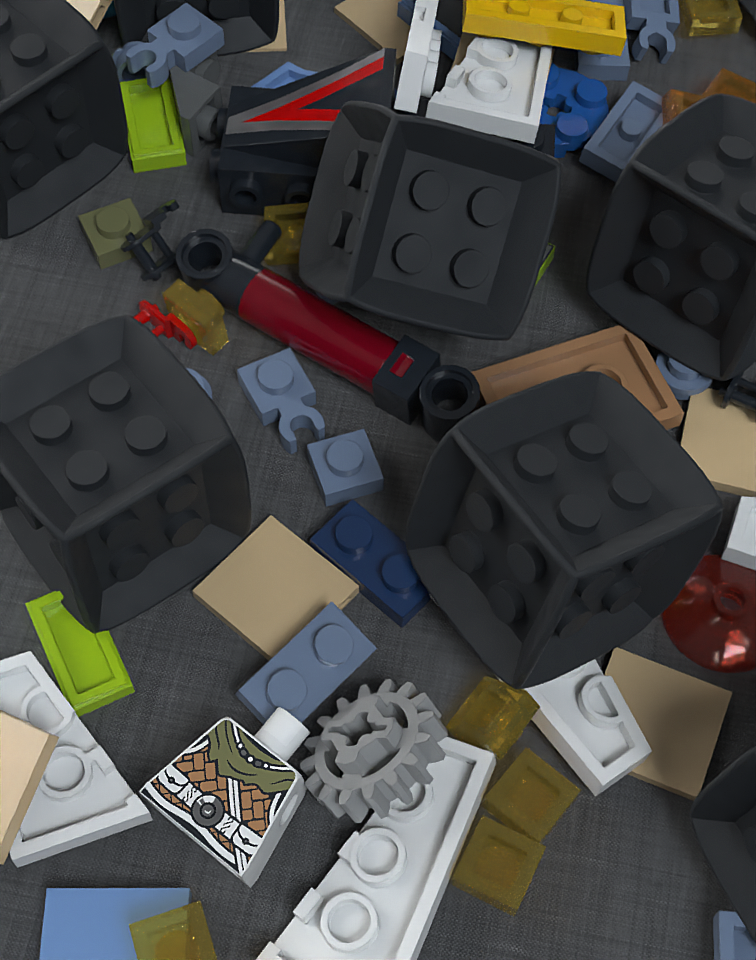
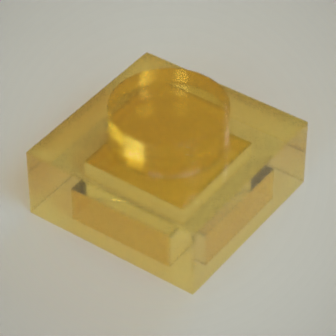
M737 0L678 1L689 36L733 34L739 32L743 16Z
M309 202L265 207L264 221L271 220L278 224L282 230V236L264 258L267 266L299 263L301 238Z
M177 279L162 294L168 313L172 312L194 333L197 344L212 356L229 341L223 320L225 311L218 300L208 291L200 289L196 292L182 280Z
M484 676L447 724L446 728L458 741L490 751L494 754L495 758L501 760L510 747L521 737L524 728L536 714L540 705L527 690L522 688L514 689L505 682Z
M526 747L484 797L482 806L537 850L577 800L581 789Z
M482 815L452 877L451 885L515 917L546 846Z
M201 901L129 924L138 960H218Z

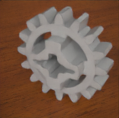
M385 679L377 693H373L367 684L360 686L357 700L349 703L343 697L337 700L339 712L333 718L320 716L317 722L323 728V732L320 736L306 739L304 745L312 753V756L300 762V768L309 777L304 784L319 803L325 806L335 818L339 819L347 813L355 823L363 821L369 808H373L382 819L388 817L391 801L399 798L406 805L413 802L410 788L416 782L430 785L434 778L427 771L426 767L429 763L444 760L446 754L437 742L448 736V730L439 720L442 715L426 693L420 694L413 683L406 682L398 689L391 679ZM404 721L408 722V728H403ZM340 770L343 772L342 778H340Z

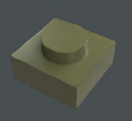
M131 198L78 216L81 230L101 270L136 257L132 250L123 252L120 248L127 241L125 238L126 234L132 232L135 235L145 227ZM149 237L142 243L148 253L153 251L151 237Z

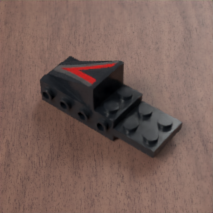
M383 48L275 89L232 86L228 108H219L217 139L222 141L221 149H212L209 166L210 182L219 183L222 213L306 219L328 135L342 106L348 101L375 103L383 105L399 115L425 117L429 100L419 99L417 113L394 109L396 100L394 98L396 49ZM539 124L534 144L519 140L509 141L554 157L555 125Z

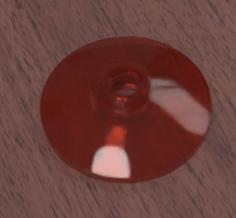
M722 555L703 556L679 595L662 612L665 630L673 644L683 655L704 668L722 673H742L756 669V571L721 559ZM720 597L734 600L741 609L730 610L721 603Z

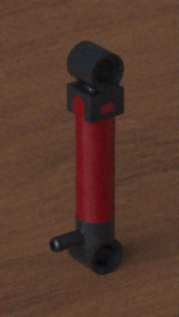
M265 220L241 252L233 249L229 239L222 232L213 229L196 230L180 241L176 249V262L188 293L196 303L206 307H220L362 388L374 395L375 404L378 408L408 425L413 423L421 411L422 424L426 433L434 440L440 442L446 433L459 421L480 409V385L476 377L466 368L457 365L441 366V357L436 351L407 335H404L399 342L261 265V262L282 236V230L275 222ZM218 265L213 270L201 272L205 267ZM446 399H456L464 404L461 408L454 411H445L437 407L441 401Z

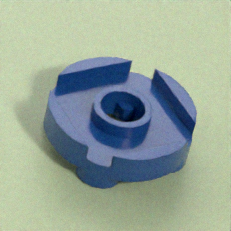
M551 62L539 124L555 125L554 157L563 158L566 155V151H575L580 148L583 151L585 145L609 114L606 101L608 90L604 83L597 79H589L578 72L558 68ZM549 107L564 110V112H559L556 117L547 114Z

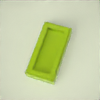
M169 76L163 84L155 88H151L147 84V78L120 82L127 120L128 145L134 173L187 165Z
M59 590L27 602L25 605L63 696L75 710L76 715L80 717L134 693L135 690L109 630L96 634L87 630L62 605L61 601L64 599V596Z

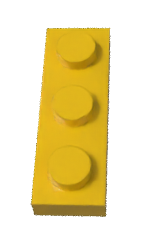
M463 0L462 32L473 33L480 37H499L529 42L538 47L551 45L581 50L590 55L609 54L621 56L627 39L624 6L586 0Z

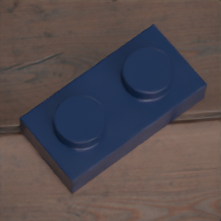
M353 499L310 538V547L358 584L359 592L401 628L432 599L413 568L406 549V543Z

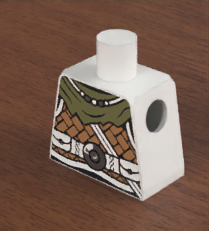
M281 707L275 710L255 736L251 735L231 718H222L147 782L139 792L157 811L251 888L259 878L305 796L307 787L304 784L302 775L289 765L287 761L310 732L300 721Z

